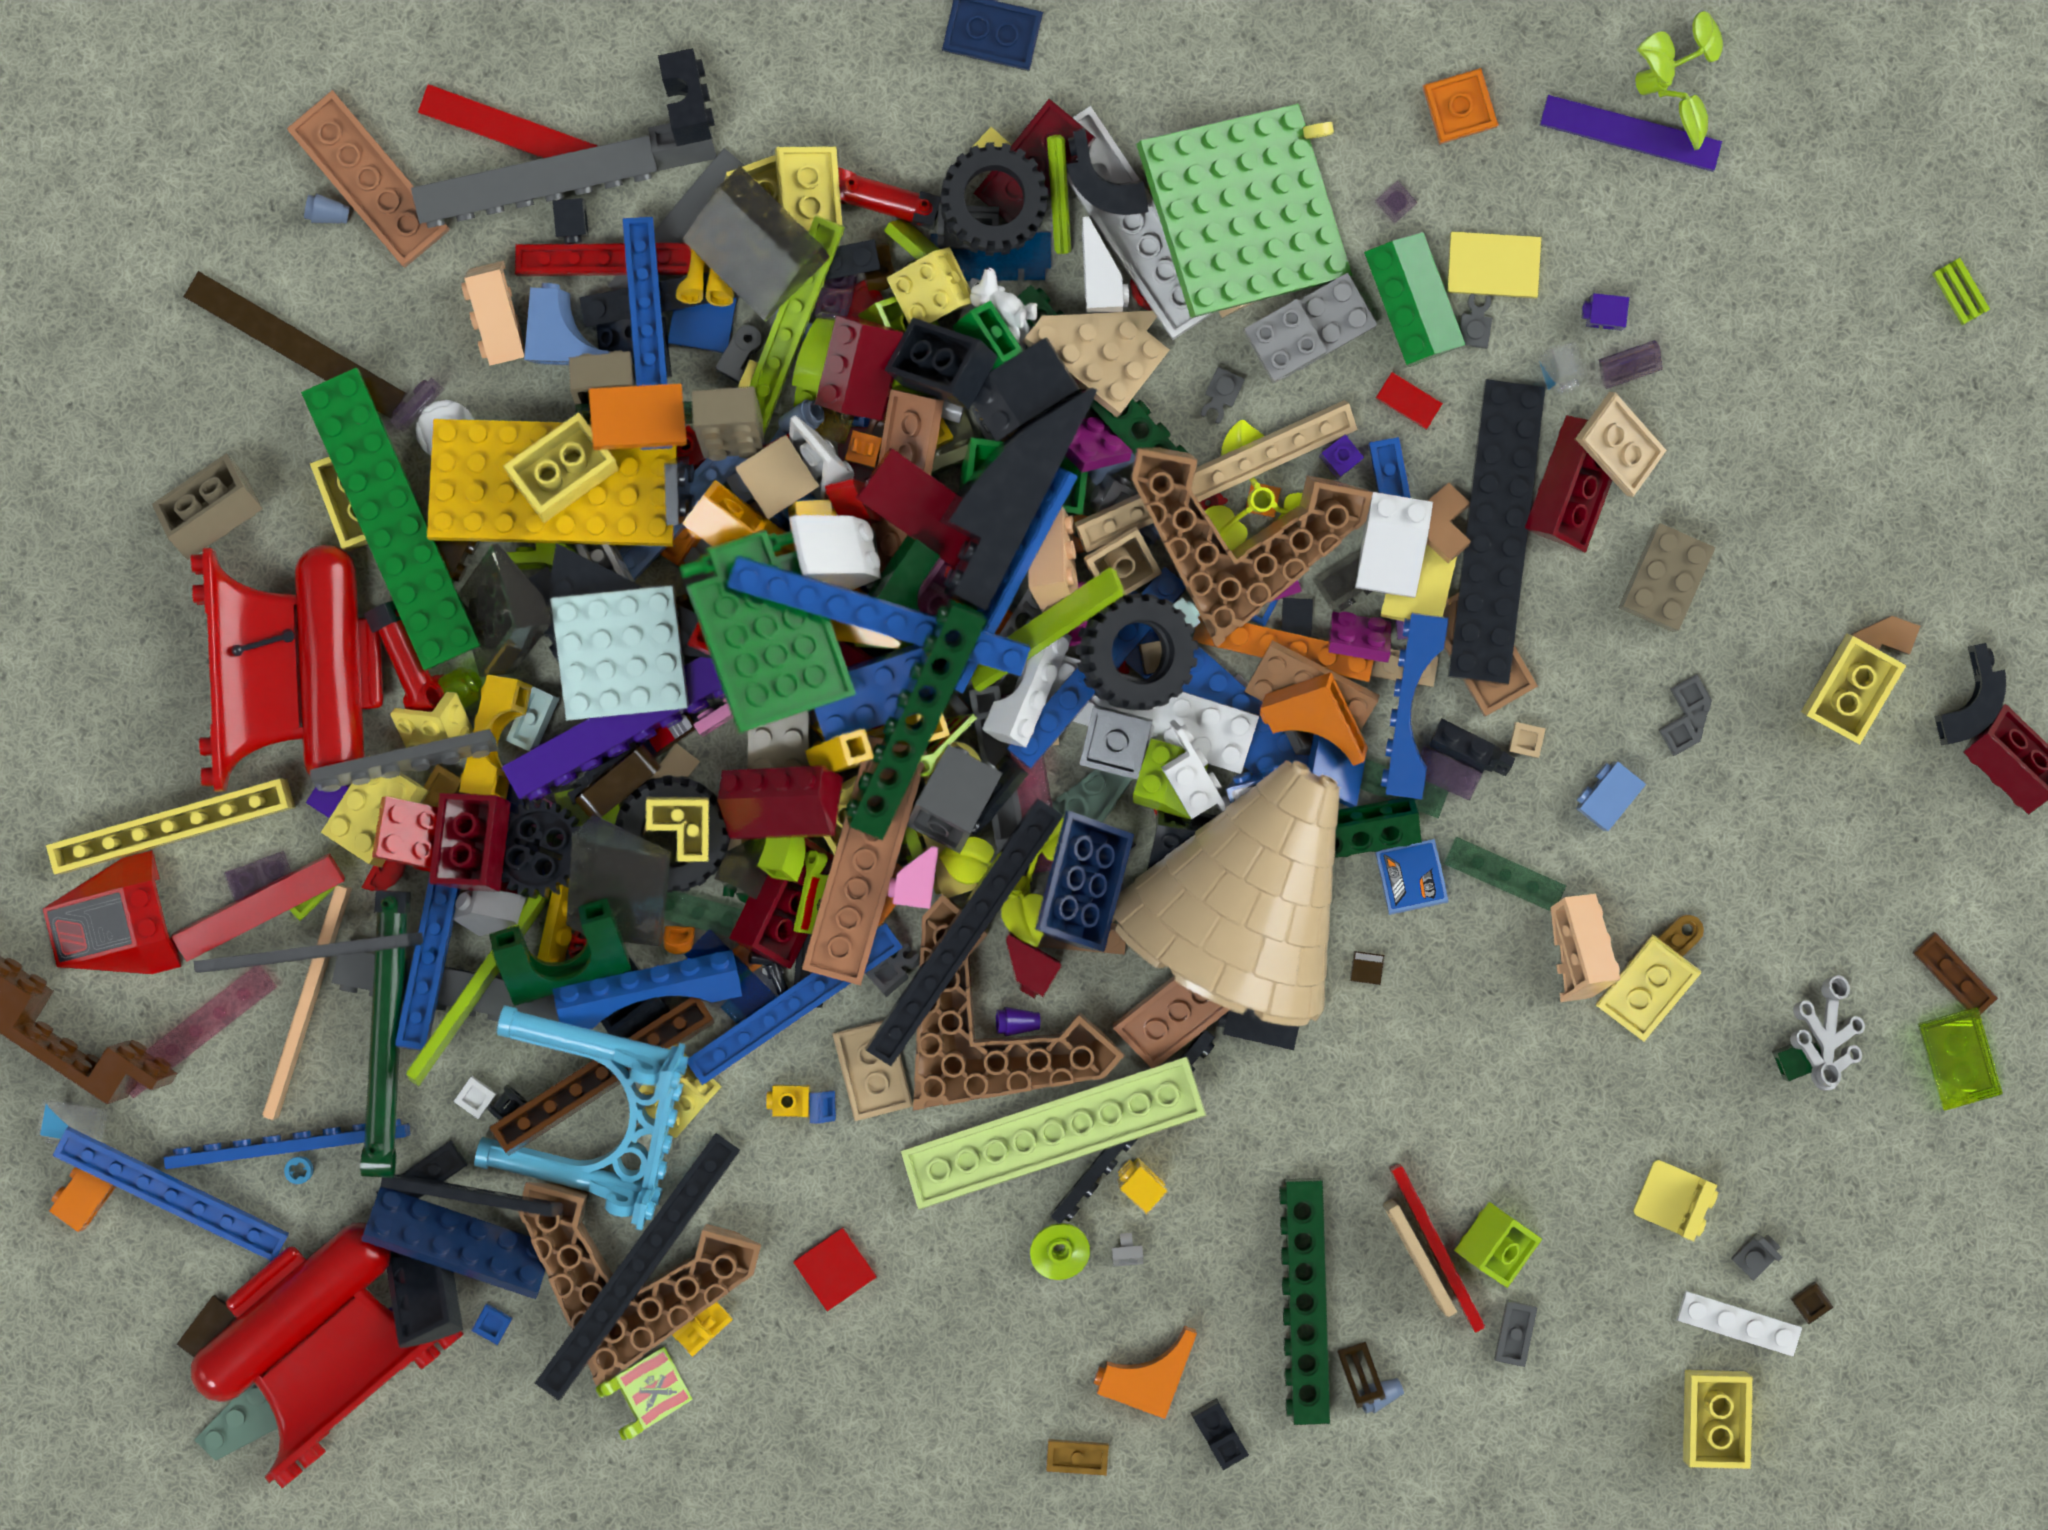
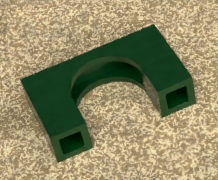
M907 535L881 573V578L875 582L867 595L920 611L918 607L920 586L940 555L919 540Z
M608 898L578 906L580 922L587 942L579 954L566 961L547 962L535 957L529 951L519 925L489 934L492 954L514 1006L553 995V989L619 975L631 970L628 951Z

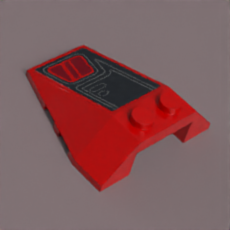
M153 850L123 857L43 908L57 967L139 974H156L182 967L177 946L171 938L169 939L155 881L160 880Z

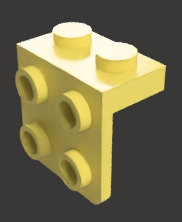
M446 692L432 712L395 708L391 712L393 722L406 748L465 735L474 731L457 693Z
M1655 1160L1649 1170L1633 1212L1642 1219L1694 1241L1696 1236H1701L1706 1226L1704 1216L1707 1209L1712 1208L1717 1200L1718 1192L1715 1191L1717 1185L1661 1160Z

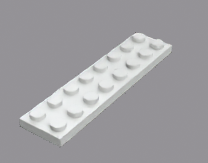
M1091 106L1073 117L1096 137L1088 149L1092 166L1102 178L1113 183H1127L1140 180ZM1069 173L1067 174L1068 184L1172 340L1213 314L1190 318L1154 200L1146 188L1149 212L1133 215L1113 214L1089 203L1078 192Z
M1067 655L1064 656L1046 703L1078 667L1077 663L1081 662L1080 659ZM1026 663L1021 676H1018L1014 691L1019 687L1024 678ZM1119 672L1123 677H1125V678H1127V679H1129V680H1133V681L1144 680V679H1141V678H1137V677H1134V676H1131V675H1128V674H1124V673ZM1182 692L1177 698L1172 697L1169 699L1168 704L1162 707H1153L1151 710L1117 708L1109 705V702L1094 696L1073 722L1089 726L1093 706L1097 705L1153 719L1147 745H1149L1150 739L1153 738L1183 748L1169 723L1175 719L1180 726L1186 725L1195 739L1190 742L1193 749L1197 750L1199 748L1208 764L1241 774L1259 715Z

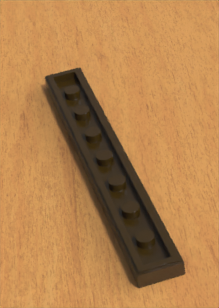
M199 271L183 296L326 381L357 367L377 411L390 419L393 418L407 394Z

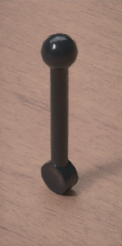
M285 629L278 636L243 646L237 644L231 648V653L234 656H240L244 651L282 640L291 642L294 640V633L291 629Z

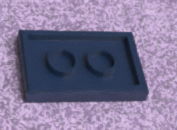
M953 0L942 51L1030 71L1043 12L995 0Z

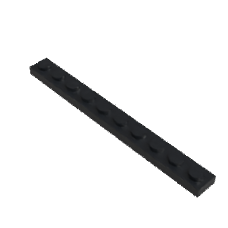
M875 239L838 246L825 281L881 270ZM800 254L725 268V281L733 290V299L786 289ZM709 272L704 273L703 300L697 304H686L676 298L677 287L687 276L659 281L661 313L710 304L706 299ZM628 288L579 297L584 324L587 328L630 318Z
M1038 797L1036 798L865 1047L867 1052L890 1067L893 1065L1063 818V814Z
M714 1134L534 1384L559 1402L562 1400L738 1156L740 1149L719 1134Z

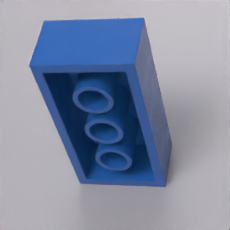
M914 644L847 666L856 694L814 709L825 741L861 729L868 730L883 725L889 716L894 717L898 709L896 705L898 695L903 688L907 689L911 678H909L911 667L915 661L920 662L924 653L922 646ZM929 685L923 686L919 690L918 695L927 697L932 694L934 688Z

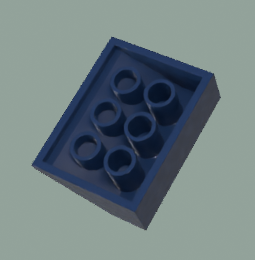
M1066 810L1035 930L1066 944L1105 952L1134 834Z

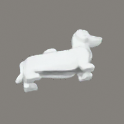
M985 268L982 279L971 288L970 301L975 307H979L991 300L1018 344L1025 351L1026 344L1022 341L1029 333V325L1026 319L1035 320L1037 318V303H1030L1025 306L1015 295L1004 292L1005 288L997 285L995 271L992 268Z

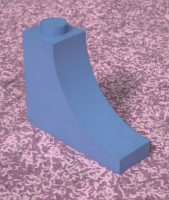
M542 283L541 288L530 287L524 360L535 364L569 365V357H577L581 354L598 355L610 353V351L597 349L582 336L572 316L570 293L561 290L560 285L553 283Z

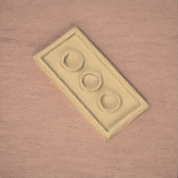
M1393 1199L1383 1203L1387 1215L1437 1306L1445 1316L1450 1317L1457 1313V1310L1399 1205Z

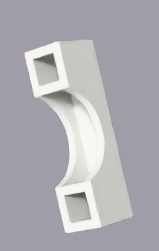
M1065 634L1026 661V672L1021 684L1010 696L993 702L982 730L998 741L1027 747L1050 689L1057 677L1062 660L1068 650L1072 639L1070 635Z

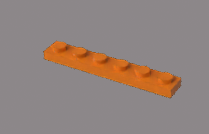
M1199 616L1200 623L1195 628L1193 640H1197L1199 644L1216 647ZM1245 623L1241 628L1235 629L1217 647L1262 658L1273 640L1343 677L1364 682H1370L1374 660L1328 652V641Z

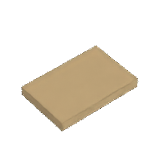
M1609 392L1575 438L1624 494L1630 497L1635 496L1667 451L1615 392Z
M884 1020L832 1033L854 1121L913 1107L901 1055L898 1056L890 1067L865 1049Z

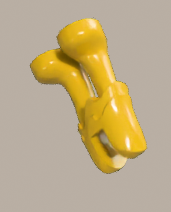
M698 219L694 223L690 238L691 260L687 277L677 287L676 298L686 304H697L703 300V276L706 258L710 263L706 299L714 306H729L733 303L734 293L725 281V264H729L730 256L727 223L725 221H717L716 240L709 241L705 240L706 220Z

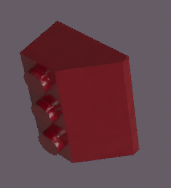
M836 316L815 404L840 413L884 421L890 389L894 380L884 369L905 332L856 316Z
M2004 704L1994 721L1981 733L1971 738L1963 753L1972 764L1978 766L1990 778L1994 785L2000 787L2016 806L2022 808L2029 815L2048 801V744L2008 705Z
M440 793L429 883L470 891L500 892L511 802L497 795Z
M1008 932L1005 940L1016 982L1020 984L1019 990L1034 999L1037 994L1044 997L1062 966L1061 961L1038 948L1020 941L1011 932Z

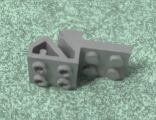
M1346 273L1304 298L1296 299L1244 328L1243 332L1272 383H1275L1290 376L1297 370L1304 369L1325 355L1377 326V323L1351 277Z

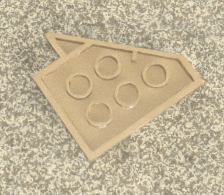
M1153 311L1042 316L1022 341L1028 347H1031L1047 337L1079 388L1082 390L1092 387L1097 389L1094 400L1116 417L1121 414L1170 350L1147 332L1148 328L1157 318Z

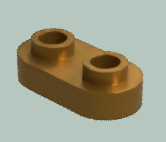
M1681 915L1657 938L1683 957L1701 940L1704 927L1697 917ZM1685 924H1689L1692 927L1691 934L1687 936L1682 933V927Z

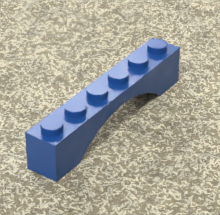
M1412 613L1411 619L1405 618L1402 636L1408 637L1407 648L1400 649L1398 663L1399 667H1404L1402 679L1396 678L1394 696L1399 697L1398 709L1392 708L1390 726L1395 727L1394 739L1388 738L1385 756L1391 757L1389 769H1383L1381 786L1387 787V795L1421 800L1423 798L1427 766L1419 754L1413 737L1411 724L1412 701L1423 671L1445 647L1449 617Z
M733 950L553 989L559 1022L586 1029H593L603 1019L625 1006L649 998L687 996L713 1003L742 996Z

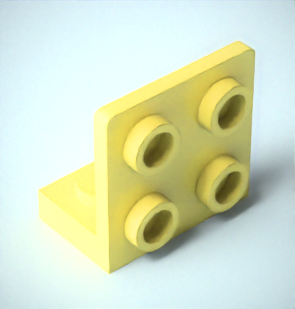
M950 247L933 251L887 278L908 323L911 322L912 318L932 323L952 311L972 304L970 301L971 289Z
M688 1064L684 1075H681L680 1083L683 1084L679 1101H674L673 1109L678 1110L674 1127H669L668 1132L673 1138H677L722 1087L713 1078L702 1085ZM656 1084L642 1085L639 1091L645 1095L653 1094ZM659 1100L655 1104L645 1106L647 1114L653 1119L656 1118Z

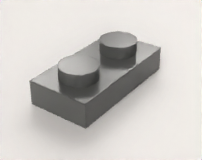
M1506 1300L1494 1356L1495 1361L1522 1367L1526 1366L1537 1313L1536 1306Z

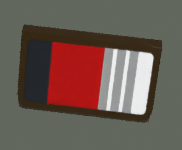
M688 712L681 715L683 718L682 722L670 728L659 727L655 730L657 733L655 737L643 742V745L655 759L696 731L693 725L695 722Z

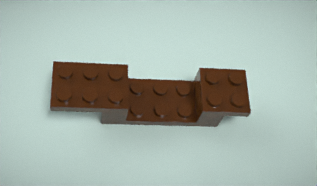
M0 956V1034L105 1104L129 1097L137 1082L152 1091L169 1085L174 1081L178 1073L171 1069L172 1065L161 1057L154 1058L146 1052L147 1048L137 1041L128 1040L109 1046L99 1059L94 1055H86L78 1050V1045L74 1041L65 1037L60 1038L54 1034L53 1028L42 1021L36 1022V1019L54 991L46 986L47 982L40 976L35 974L29 975L23 971V966L16 960L11 958L5 959Z

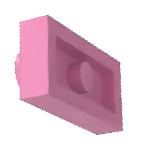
M726 698L723 700L725 705L714 711L713 708H709L697 716L699 721L693 725L701 736L704 737L733 718Z

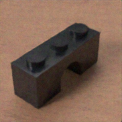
M693 48L658 55L662 81L667 97L686 96L679 102L667 104L671 130L676 146L712 139L710 127L715 126L712 108L706 109L705 102L711 100L707 83H701V78L706 77L702 59L696 60Z

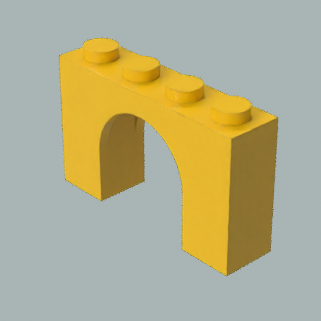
M943 714L929 744L950 736ZM911 715L906 718L905 722L907 724H916L920 720L921 715ZM884 726L865 732V729L847 733L805 750L809 765L825 766L835 773L859 767L861 763L874 758L868 741V735L883 739L885 733H883ZM906 741L897 742L900 744L908 745Z

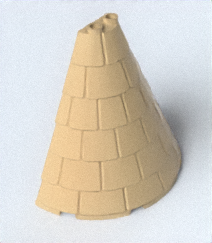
M1285 761L1257 783L1254 788L1227 806L1225 811L1195 831L1194 836L1138 876L1134 883L1119 893L1113 921L1116 919L1118 922L1115 929L1118 935L1137 954L1155 968H1165L1166 966L1170 968L1171 972L1175 975L1174 981L1210 1001L1243 1014L1249 1008L1254 1010V1013L1263 1021L1290 1026L1307 1025L1310 1019L1317 1021L1325 1006L1330 903L1332 902L1333 865L1335 863V831L1338 820L1340 787L1337 786V782L1326 775L1319 777L1309 772L1310 769L1298 761H1293V763Z

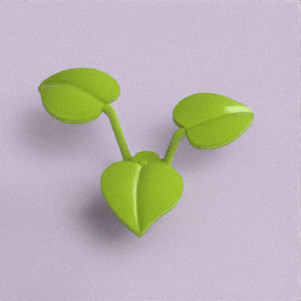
M1706 11L1696 14L1692 24L1693 36L1699 46L1697 51L1674 62L1675 48L1669 35L1663 31L1651 34L1636 49L1646 59L1651 68L1636 74L1635 83L1638 92L1643 96L1658 92L1659 97L1671 96L1682 99L1679 102V114L1694 151L1701 147L1707 134L1709 121L1706 108L1697 95L1689 97L1685 92L1670 91L1667 88L1672 84L1675 67L1703 53L1706 60L1710 63L1719 59L1723 47L1722 35L1718 25L1710 13Z

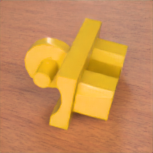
M716 1302L673 1333L672 1336L693 1357L725 1328L733 1318Z

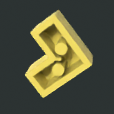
M646 797V830L677 831V861H708V797Z

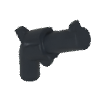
M749 953L748 962L750 964L764 965L761 968L762 975H767L768 979H772L778 996L788 990L783 977L785 971L782 965L757 953Z

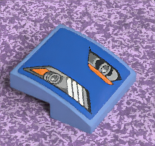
M1435 839L1411 844L1407 847L1399 846L1375 852L1389 915L1448 903Z

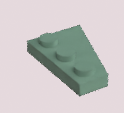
M254 1383L239 1397L233 1399L194 1441L216 1461L278 1429L269 1403Z

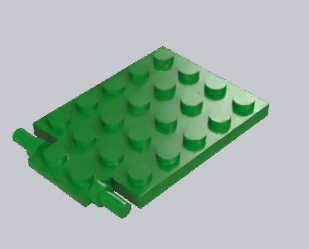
M766 530L755 532L706 548L707 554L700 556L698 561L680 566L683 578L701 572L704 574L714 572L715 577L688 585L687 590L738 734L852 697L856 694L829 618L727 586L737 555L802 575L797 551L775 557L774 552L780 551L781 547L795 543L792 531L780 535L776 533L768 535Z

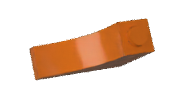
M1331 672L1265 694L1260 707V715L1263 722L1269 725L1273 733L1295 730L1313 733L1339 747L1349 758L1353 766L1364 762L1368 746Z
M1184 1326L1175 1343L1162 1355L1148 1362L1122 1365L1107 1361L1105 1368L1099 1366L1093 1384L1098 1385L1096 1389L1097 1394L1166 1419L1195 1341L1196 1330Z

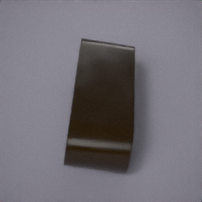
M640 743L574 797V800L591 821L595 822L652 777L661 766L643 743Z

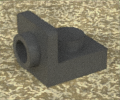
M1756 1233L1731 1259L1754 1281L1774 1260L1779 1262L1783 1257L1777 1252L1780 1246L1769 1235L1763 1238Z

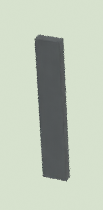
M723 148L654 230L655 243H685L692 234L694 223L698 219L705 220L727 194L728 189L724 181L726 172L745 165ZM616 275L608 284V287L613 291L628 288L627 275Z

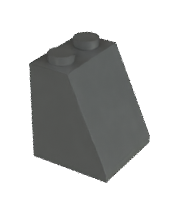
M948 744L920 795L907 826L960 854L1002 773L993 764L986 761L981 762L971 757L965 749L952 747Z

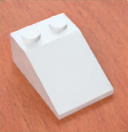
M1083 217L1082 241L1086 314L1123 312V307H1128L1129 302L1128 284H1122V275L1090 218Z
M797 416L790 418L789 440L819 485L818 488L810 493L817 500H829L825 486L853 479V469L848 462L842 461L837 456L835 448L829 440H824L817 431Z
M1373 492L1367 520L1364 524L1355 588L1411 598L1416 597L1429 533L1433 502Z
M794 515L789 518L802 575L848 590H854L881 578L879 570L880 559L874 549L872 541L874 533L868 521L854 516Z

